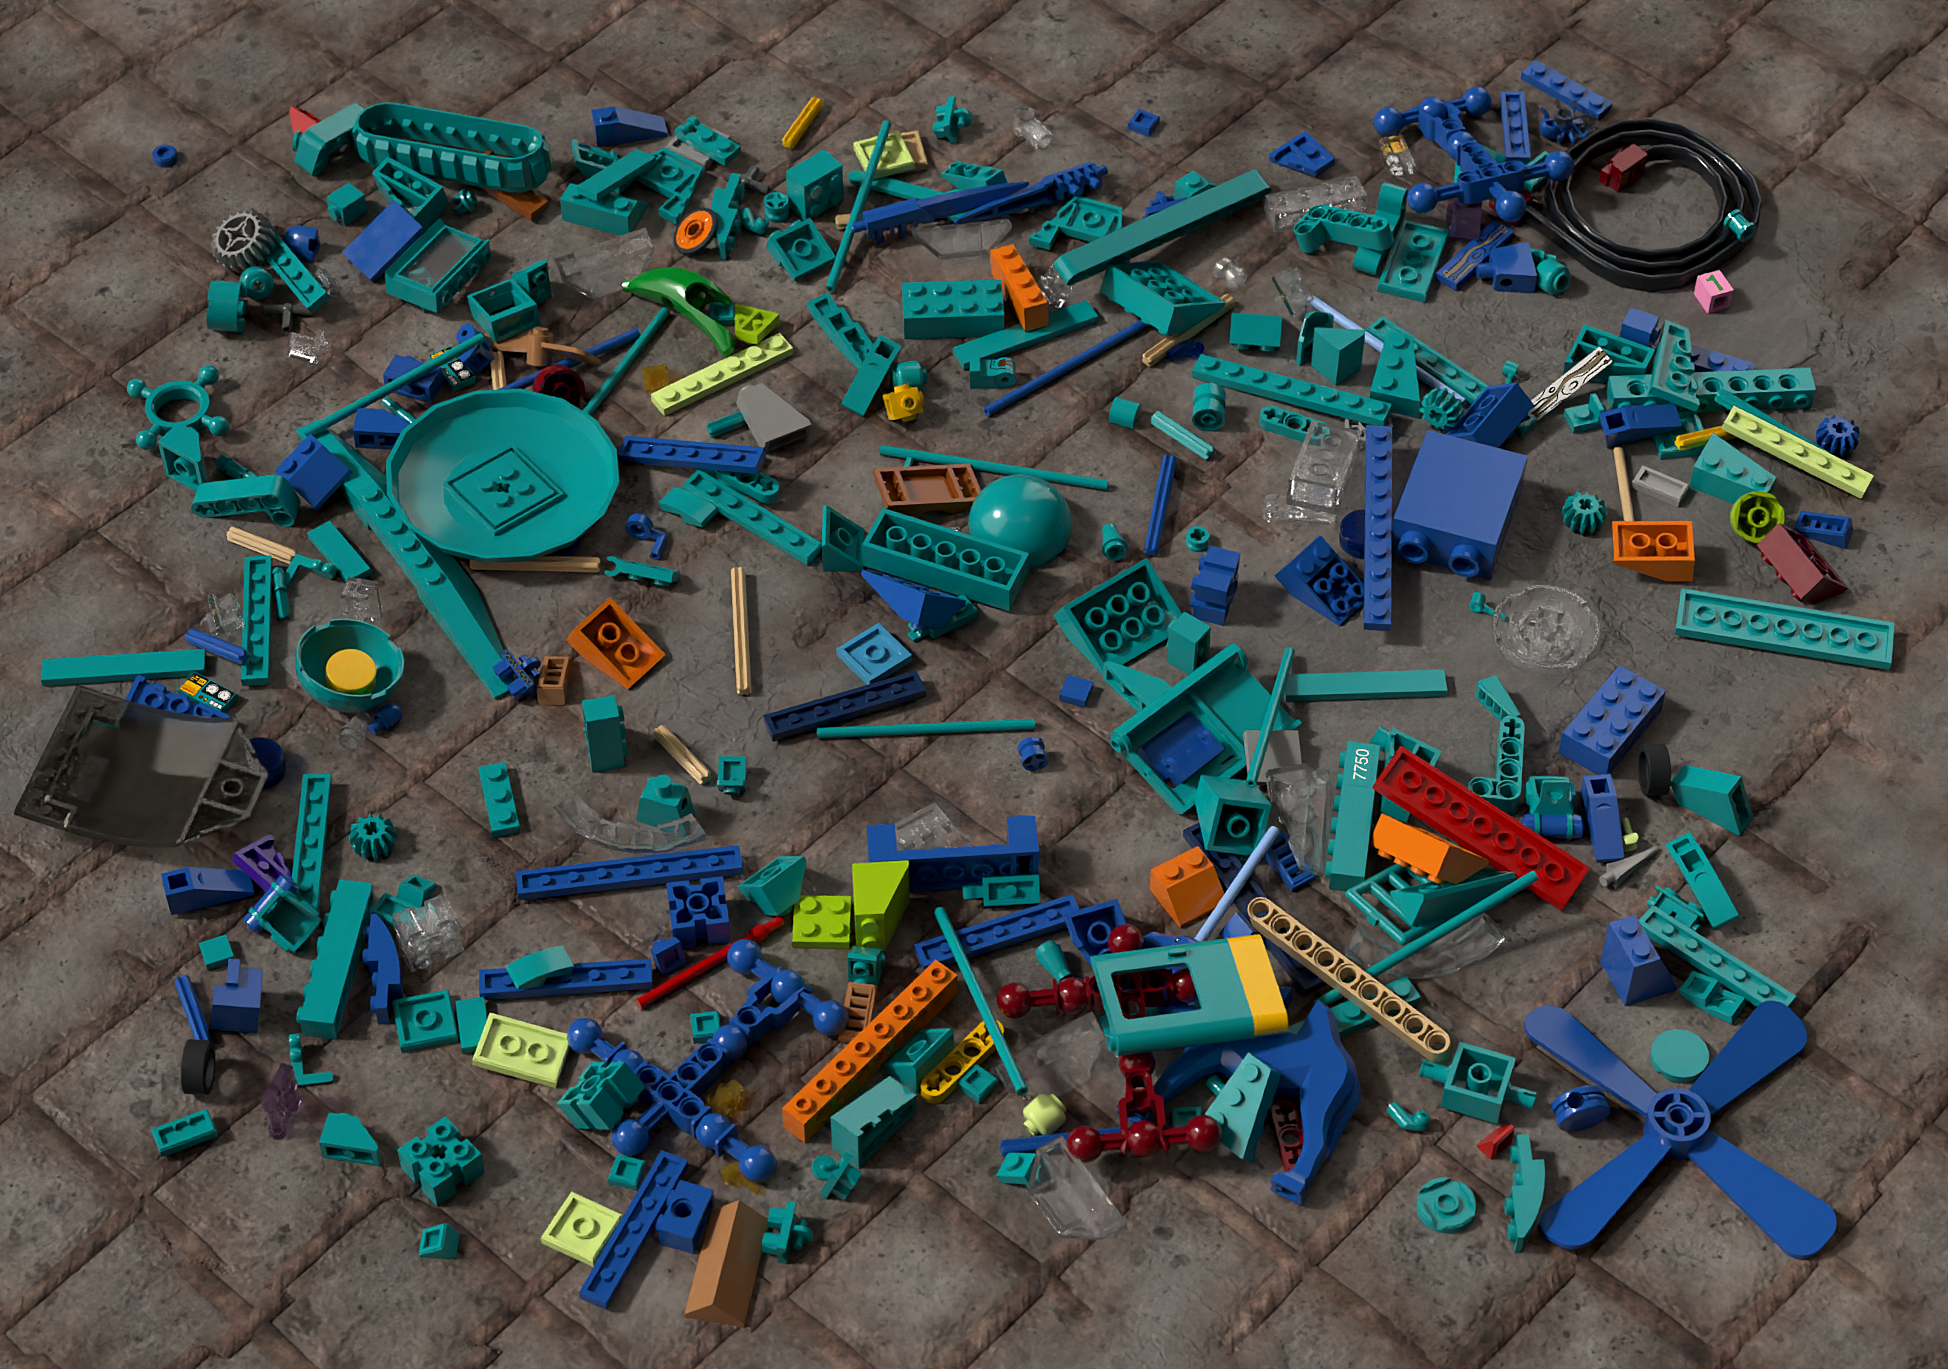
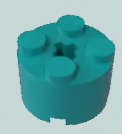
M212 280L210 282L207 300L209 301V309H207L206 315L208 329L244 333L245 318H242V316L248 314L249 302L244 300L247 297L248 283Z

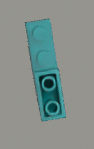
M731 173L726 188H716L713 195L711 210L718 217V229L713 239L721 260H726L729 251L734 250L735 235L740 234L742 221L738 219V201L743 199L745 185H741V174Z
M1688 832L1665 844L1670 856L1690 887L1693 896L1704 911L1714 931L1739 919V914L1692 834Z
M1517 1134L1515 1146L1510 1147L1511 1164H1516V1172H1513V1186H1511L1510 1195L1504 1199L1505 1215H1510L1511 1223H1508L1507 1236L1508 1241H1513L1514 1253L1522 1252L1534 1231L1544 1192V1160H1532L1529 1134Z

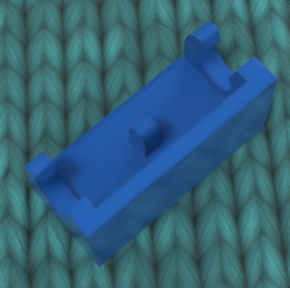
M1205 729L1203 732L1198 731L1158 762V764L1173 783L1178 786L1225 748L1222 744H1219L1210 731Z

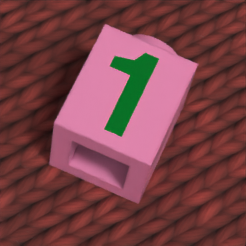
M1718 270L1697 276L1694 295L1707 314L1730 308L1734 290L1721 271Z

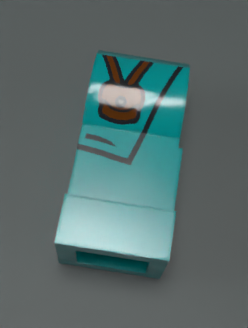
M970 355V389L1006 388L1016 383V364L1014 360L1006 357L997 360H980V355Z

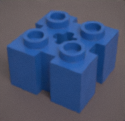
M1209 546L1206 556H1201L1198 567L1200 573L1199 575H1194L1191 590H1195L1190 601V607L1194 608L1193 617L1201 621L1224 626L1230 604L1238 588V569L1241 553Z
M723 876L700 879L701 885L690 886L689 880L666 883L672 936L681 942L682 948L697 946L696 940L707 939L708 944L731 942Z

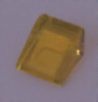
M667 364L642 367L641 372L645 393L655 392L670 385Z

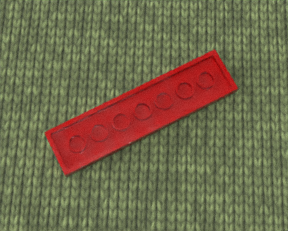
M1400 746L1372 786V789L1466 850L1489 860L1488 864L1497 870L1515 872L1514 881L1533 870L1539 880L1526 887V889L1560 911L1563 910L1590 868L1403 746Z

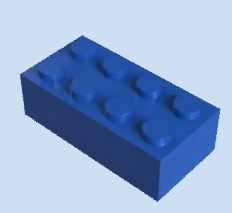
M1619 665L1564 730L1559 754L1597 775L1610 774L1662 711L1666 690Z

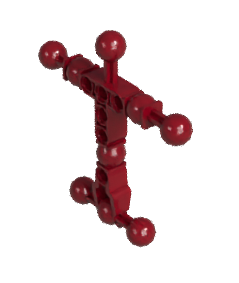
M1123 924L1116 926L1110 932L1107 944L1111 953L1134 951L1143 948L1144 939L1139 929L1133 925ZM1187 967L1178 969L1174 974H1172L1171 968L1168 971L1155 969L1111 976L1123 1017L1126 1019L1146 1017L1145 1008L1164 1006L1169 1002L1175 1004V998L1185 1003L1199 1000ZM1095 975L1091 978L1085 976L1086 982L1080 978H1066L1058 985L1055 978L1053 979V989L1030 991L1022 983L1013 982L1006 984L999 990L996 1001L1000 1012L1007 1018L1013 1019L1024 1017L1032 1007L1054 1005L1056 1015H1060L1059 1008L1066 1013L1073 1014L1083 1011L1087 1006L1089 1012L1092 1009L1105 1011ZM1152 1052L1124 1055L1119 1058L1118 1066L1126 1081L1125 1097L1121 1098L1118 1102L1121 1132L1100 1134L1092 1126L1076 1127L1068 1135L1066 1148L1071 1158L1080 1163L1095 1161L1103 1151L1121 1150L1124 1156L1130 1151L1137 1157L1147 1158L1154 1156L1160 1149L1167 1152L1170 1145L1189 1144L1195 1151L1206 1153L1214 1150L1220 1144L1223 1131L1219 1122L1209 1115L1193 1117L1186 1127L1166 1128L1164 1101L1160 1095L1155 1094L1152 1083V1074L1156 1061ZM1149 1109L1150 1115L1157 1116L1158 1126L1152 1121L1141 1120L1133 1123L1128 1129V1118L1133 1117L1135 1111L1142 1113Z

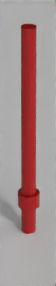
M777 916L762 926L758 924L751 928L747 935L738 940L749 939L759 944L768 938L767 935L783 927L785 923L780 916ZM733 943L637 998L635 1001L640 1009L645 1008L727 960L728 950Z

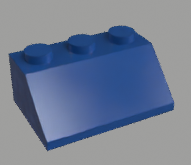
M1518 383L1487 386L1464 412L1458 425L1452 427L1446 435L1499 448L1504 441L1514 434L1513 430L1516 426L1527 419L1529 416L1528 412L1533 408L1534 404Z

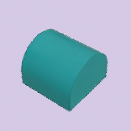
M1116 397L1110 409L1109 422L1133 429L1141 413L1142 405Z

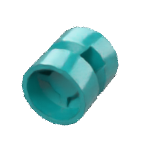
M1204 383L1195 388L1193 392L1192 422L1198 429L1215 431L1224 425L1226 392L1223 387L1215 383Z

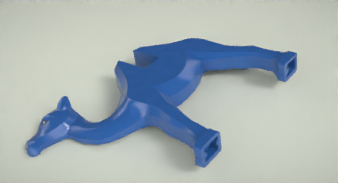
M1151 932L1143 937L1144 944L1142 949L1200 941L1183 935L1168 936L1158 932ZM1186 966L1170 967L1166 969L1168 970L1172 968V974H1174L1178 969ZM1279 987L1285 1009L1287 1010L1293 1001L1292 988ZM1176 998L1175 1004L1169 1002L1164 1006H1158L1159 1015L1201 1009L1193 1002L1185 1003ZM1317 1000L1297 1035L1288 1031L1286 1034L1185 1047L1181 1056L1175 1059L1163 1071L1153 1086L1155 1094L1163 1098L1165 1108L1170 1100L1204 1076L1220 1072L1230 1079L1248 1052L1261 1058L1281 1073L1275 1096L1300 1098L1303 1148L1292 1170L1273 1175L1270 1181V1189L1298 1205L1303 1204L1307 1197V1190L1312 1187L1325 1159H1328L1333 1154L1344 1128L1361 1101L1359 1078L1350 1054L1340 1041L1337 1020L1330 1008ZM1149 1109L1142 1113L1135 1111L1134 1116L1128 1118V1121L1132 1123L1141 1120L1153 1122L1157 1116L1150 1115Z

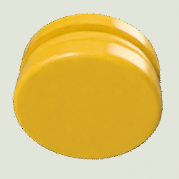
M345 649L333 654L326 665V688L350 695L371 694L376 682L377 669L375 662L368 654L356 649Z

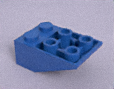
M1321 535L1309 543L1274 575L1293 597L1338 626L1364 603L1363 582Z

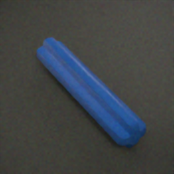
M191 628L185 634V639L188 640L189 644L236 663L244 664L246 659L249 658V653L245 648L197 629Z
M187 975L177 977L174 982L194 1039L212 1040L190 977Z

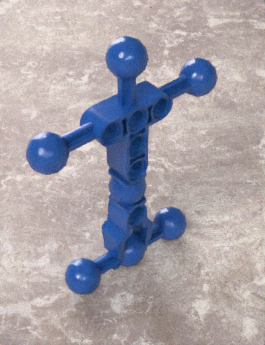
M1472 87L1464 93L1463 98L1451 101L1442 100L1438 97H1428L1419 106H1414L1412 110L1403 112L1393 107H1384L1376 113L1373 120L1375 130L1384 137H1393L1401 131L1404 125L1419 122V128L1426 139L1438 143L1452 159L1456 160V164L1460 166L1461 173L1458 174L1457 183L1437 188L1428 183H1418L1409 190L1407 196L1409 207L1419 214L1432 211L1439 201L1456 197L1458 201L1465 204L1495 198L1497 200L1495 205L1497 215L1506 222H1515L1523 217L1527 208L1525 198L1522 194L1518 193L1524 189V182L1545 176L1553 181H1564L1573 173V159L1564 151H1554L1545 158L1543 163L1525 167L1522 162L1515 160L1497 164L1482 145L1467 132L1461 121V112H1466L1473 117H1479L1489 111L1492 99L1490 93L1482 87Z

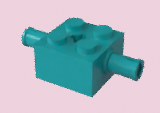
M1459 1042L1453 1062L1449 1064V1067L1423 1059L1419 1072V1077L1444 1083L1441 1101L1442 1108L1496 1124L1498 1123L1503 1104L1510 1102L1532 1110L1537 1096L1536 1091L1512 1085L1511 1079L1516 1058L1463 1042Z

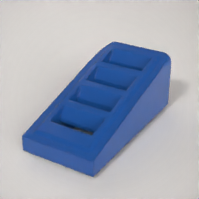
M1800 511L1793 530L1807 538L1847 549L1853 533V524L1851 517ZM1807 521L1811 522L1810 527L1806 526Z
M1281 830L1263 856V859L1293 892L1315 880V876L1292 841ZM1286 854L1285 857H1283V858H1281V859L1279 860L1278 857H1280V856ZM1291 863L1294 864V865H1292L1291 867L1285 869V867H1286L1287 865H1289V864H1291ZM1298 871L1301 872L1300 875H1298V876H1296V877H1294V878H1291V875H1292V874H1294V873H1296V872H1298Z

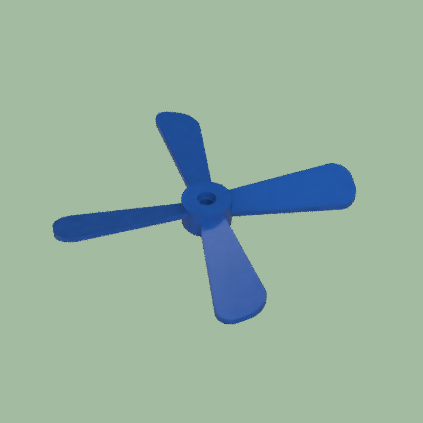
M1773 1000L1761 1003L1689 1090L1671 1088L1663 1090L1658 1094L1567 1011L1556 1006H1541L1526 1016L1524 1031L1533 1042L1646 1117L1643 1128L1644 1136L1543 1212L1539 1222V1230L1546 1239L1566 1249H1580L1588 1246L1597 1238L1664 1158L1673 1160L1689 1158L1788 1256L1796 1259L1811 1258L1817 1255L1831 1240L1837 1224L1836 1215L1831 1206L1708 1130L1710 1119L1797 1057L1804 1050L1807 1041L1806 1028L1796 1014L1785 1004Z

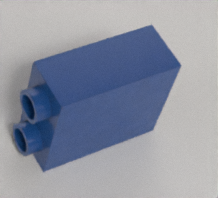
M1427 430L1393 518L1391 553L1400 555L1401 558L1410 563L1419 564L1426 562L1449 568L1459 576H1479L1491 579L1522 493L1528 456Z

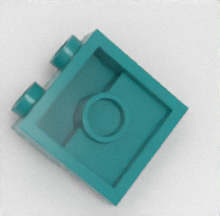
M811 218L804 221L797 220L788 229L773 232L768 237L769 239L766 244V248L777 265H783L793 282L834 262L836 256Z

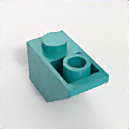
M545 259L534 262L512 274L514 281L537 305L551 298L548 262Z
M853 946L847 957L848 983L875 985L878 990L882 969V949Z

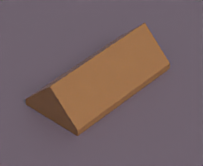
M740 1200L711 1211L684 1314L686 1318L740 1327L745 1326L763 1253L762 1240L764 1233L768 1232L769 1227L766 1217Z

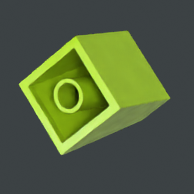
M909 860L852 863L856 946L886 950L910 902Z

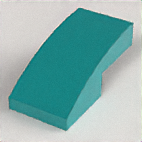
M674 487L658 502L662 511L679 514L684 523L703 527L718 512L717 507L709 501L677 487Z
M563 945L524 956L507 965L506 970L517 990L543 986L545 979L549 977L571 974L574 965Z
M1695 971L1690 974L1679 990L1680 995L1708 1014L1730 1024L1734 1023L1746 1005L1745 997L1719 988V980Z

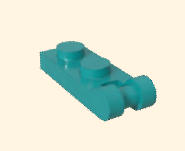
M695 116L689 117L685 121V125H679L674 130L679 140L724 166L741 154V146L701 124Z

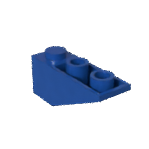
M1675 404L1624 406L1599 413L1600 426L1607 449L1682 428Z
M1611 774L1583 776L1580 800L1596 863L1623 860L1624 850L1617 795Z
M186 867L161 874L171 915L255 895L251 878L242 870Z

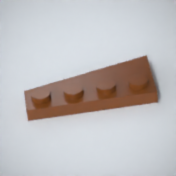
M489 150L484 153L487 155L503 157L502 155L494 154L493 151ZM479 187L530 221L548 209V201L536 188L525 192H506Z

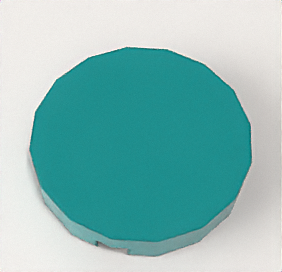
M1680 1029L1668 1030L1658 1035L1653 1042L1650 1061L1657 1073L1660 1072L1665 1075V1079L1671 1082L1687 1083L1698 1079L1699 1075L1705 1071L1709 1062V1051L1703 1040L1692 1032Z
M1441 1177L1432 1179L1423 1185L1417 1197L1416 1210L1419 1219L1428 1228L1438 1233L1451 1234L1460 1232L1471 1224L1475 1217L1476 1199L1466 1184L1458 1181V1183L1451 1181V1178Z

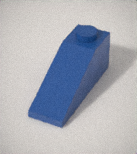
M616 106L591 110L593 132L597 147L668 136L665 120L662 116Z
M358 408L353 426L355 447L392 450L402 430L412 422L384 409Z

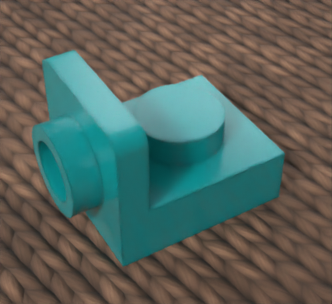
M1594 393L1590 394L1589 404L1566 408L1564 417L1573 434L1601 428L1599 413L1606 412V407L1602 401L1600 402L1597 394Z

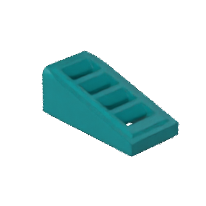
M1496 675L1478 681L1476 698L1500 722L1506 716L1513 715L1520 718V712Z

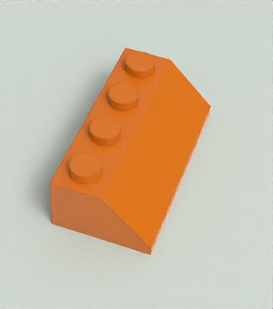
M1381 813L1369 842L1370 845L1379 849L1378 855L1393 860L1395 857L1394 862L1406 868H1410V865H1412L1411 871L1426 877L1429 873L1428 879L1444 885L1445 881L1458 884L1486 867L1489 863V860L1433 833Z

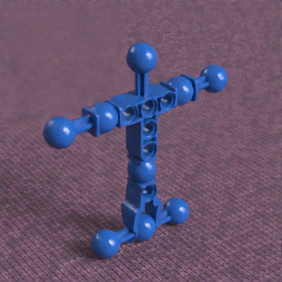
M743 939L736 941L729 948L727 954L728 964L734 972L741 975L753 973L760 980L748 989L747 1001L737 1011L736 1017L729 1019L730 1025L718 1028L713 1037L707 1040V1043L698 1047L670 1075L663 1072L657 1066L649 1064L639 1052L627 1049L624 1042L614 1047L604 1040L603 1030L597 1021L590 1018H579L570 1025L567 1041L573 1051L580 1054L594 1053L604 1060L608 1066L611 1062H625L645 1086L638 1096L650 1107L637 1120H623L613 1130L611 1140L618 1153L625 1156H636L643 1152L648 1144V1132L665 1117L685 1133L692 1134L693 1138H697L702 1147L715 1150L717 1157L720 1158L725 1152H728L740 1161V1171L747 1180L760 1183L767 1181L773 1176L777 1166L775 1155L767 1147L762 1145L749 1147L738 1139L737 1125H731L724 1115L712 1113L711 1107H705L704 1102L699 1097L721 1077L724 1068L728 1069L730 1067V1061H735L742 1057L747 1047H751L753 1042L758 1041L772 1029L781 1030L799 1011L798 1006L813 1016L815 1028L820 1034L828 1037L837 1036L845 1031L849 1023V1014L845 1006L835 1000L822 1002L812 995L813 987H806L803 977L798 972L783 970L782 965L774 968L763 960L762 950L756 942ZM771 993L774 1000L781 1005L773 1008L760 1005V1003Z

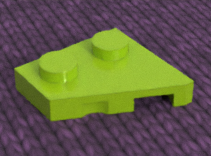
M735 304V339L745 341L747 344H758L780 323L779 313Z

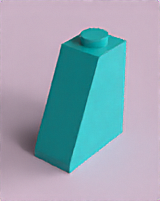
M1683 765L1671 781V788L1678 804L1735 835H1741L1754 818L1741 776Z

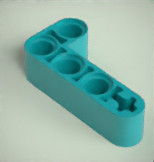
M357 102L308 128L300 139L294 163L313 177L318 176L325 168L330 153L354 141L352 135L353 125L356 123L358 115L366 108Z
M1384 182L1379 192L1377 210L1374 216L1384 217L1388 220L1393 238L1395 239L1405 216L1408 188ZM1359 246L1354 257L1353 269L1377 276L1390 248L1380 251Z
M1328 205L1312 207L1294 227L1299 248L1304 253L1316 251L1327 239L1380 251L1390 248L1394 243V238L1386 218Z
M268 475L202 483L198 486L191 510L194 514L203 518L266 511L275 524L282 527H290L295 522L301 501L286 478L279 475Z
M1513 715L1504 717L1500 722L1497 738L1495 778L1476 777L1468 785L1469 790L1509 816L1517 812L1520 800L1525 731L1522 719Z

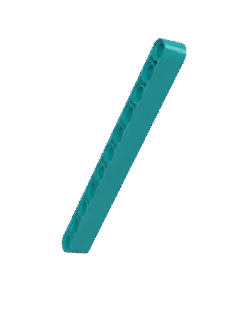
M1254 169L1067 252L1053 263V267L1066 285L1072 286L1105 271L1107 264L1123 263L1265 198L1272 188L1259 171Z

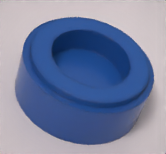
M171 145L158 146L152 153L154 163L159 167L173 166L178 160L177 151Z

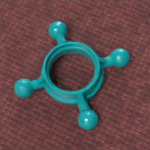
M203 366L195 383L190 381H172L151 390L147 388L146 383L142 379L135 378L129 381L127 384L128 394L135 399L146 398V416L153 424L149 430H142L137 434L136 443L139 448L151 450L157 443V436H164L177 424L164 421L156 414L163 405L178 399L193 400L200 404V409L196 415L179 423L192 427L197 432L207 426L209 431L218 437L227 434L229 422L226 418L222 416L214 418L208 416L210 401L204 387L215 384L219 379V372L214 366Z

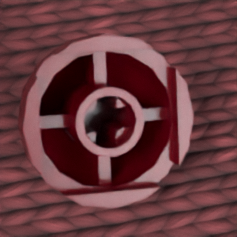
M559 364L548 366L541 370L535 377L532 387L533 392L562 398L578 407L585 395V384L579 374L570 367Z

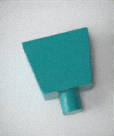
M667 775L651 777L640 797L637 822L686 836L696 816L688 788L671 782L670 777Z

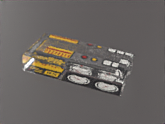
M1403 135L1379 138L1380 149L1393 177L1416 173L1417 167Z

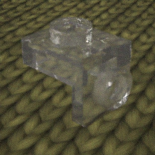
M319 329L315 338L293 332L290 333L288 337V357L317 364L321 355L326 354L328 341L325 340V330Z

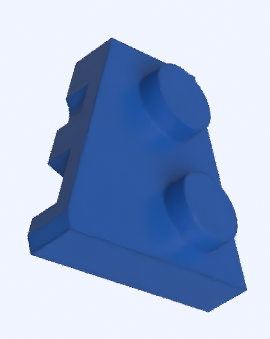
M1306 131L1269 153L1270 162L1314 177L1335 165V158Z

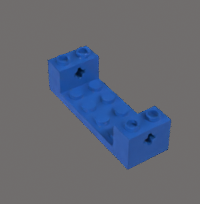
M1035 815L1007 817V844L1005 845L992 844L989 846L938 847L934 849L897 851L895 824L867 826L868 863L909 860L910 893L962 890V886L982 885V877L1039 875V846Z

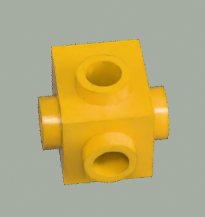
M903 384L894 387L895 392L883 395L889 420L902 418V422L917 419L916 414L924 412L922 407L925 405L924 396L921 391H918L917 387L909 388V384Z

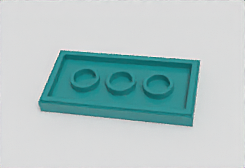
M1403 219L1379 280L1377 292L1425 303L1449 239L1450 230Z

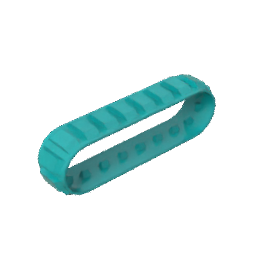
M388 102L374 104L364 109L358 115L356 123L353 125L352 135L356 151L359 153L360 158L375 168L387 157H390L428 178L506 192H525L537 188L547 179L548 173L552 170L549 143L539 131L526 125ZM391 137H404L483 152L489 150L493 151L494 154L506 155L516 158L498 157L493 155L481 154L476 152L464 151L459 149L447 148Z

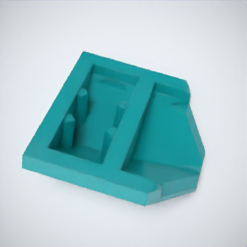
M573 139L571 142L574 164L588 179L618 161V155L615 151L609 153L586 144L578 143L576 139Z
M1320 311L1307 313L1298 340L1297 365L1301 366L1312 356L1314 328H1333L1334 315Z

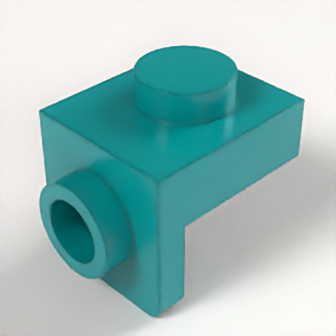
M719 756L717 787L719 791H723V794L738 795L740 791H746V756Z
M1008 1153L996 1176L1001 1183L1025 1184L1032 1194H1039L1049 1175V1171L1036 1153Z

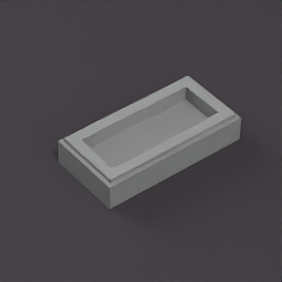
M1643 465L1632 481L1631 488L1679 507L1689 492L1690 485Z

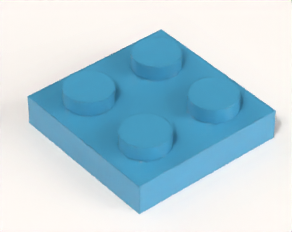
M877 623L836 649L837 656L866 685L882 681L912 662V654L880 623Z

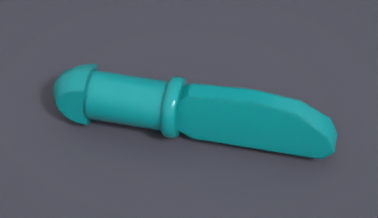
M276 567L272 571L275 586L274 592L278 615L280 619H284L290 612L286 593L287 587L284 580L285 573L282 568Z

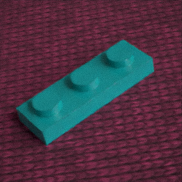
M501 762L478 767L493 838L520 833L506 763Z

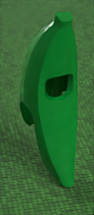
M666 267L649 270L631 280H623L622 290L624 292L632 293L678 311L679 314L708 336L723 358L730 356L734 352L736 339L732 337L730 331L702 313L703 308L711 302L732 306L730 297L709 279L686 269Z

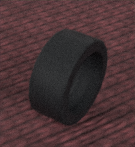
M1663 743L1642 744L1639 749L1638 776L1642 793L1645 796H1660L1669 793L1671 786V763L1668 749Z
M188 1039L185 1043L181 1060V1087L184 1094L209 1095L213 1086L216 1064L215 1045L212 1040Z

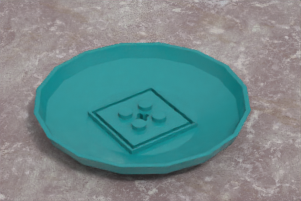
M520 388L473 391L433 405L402 430L386 460L387 496L406 526L413 533L445 554L482 563L532 561L571 546L602 519L619 484L617 449L596 419L562 398ZM499 488L508 491V493H505L503 491L499 492Z

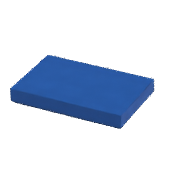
M393 200L342 253L375 283L426 230Z

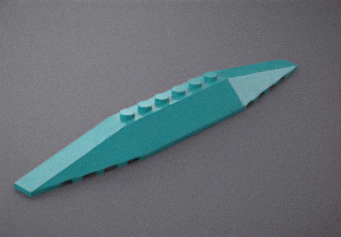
M319 419L296 429V433L302 441L306 438L303 430L320 421ZM327 428L314 435L322 445L353 472L339 486L338 490L367 529L373 530L417 589L419 599L492 697L497 700L509 694L510 692L506 686L516 680L513 674L502 682L495 674L493 667L503 659L501 652L504 650L476 586L452 555L440 551L406 526L387 496V477L331 429Z

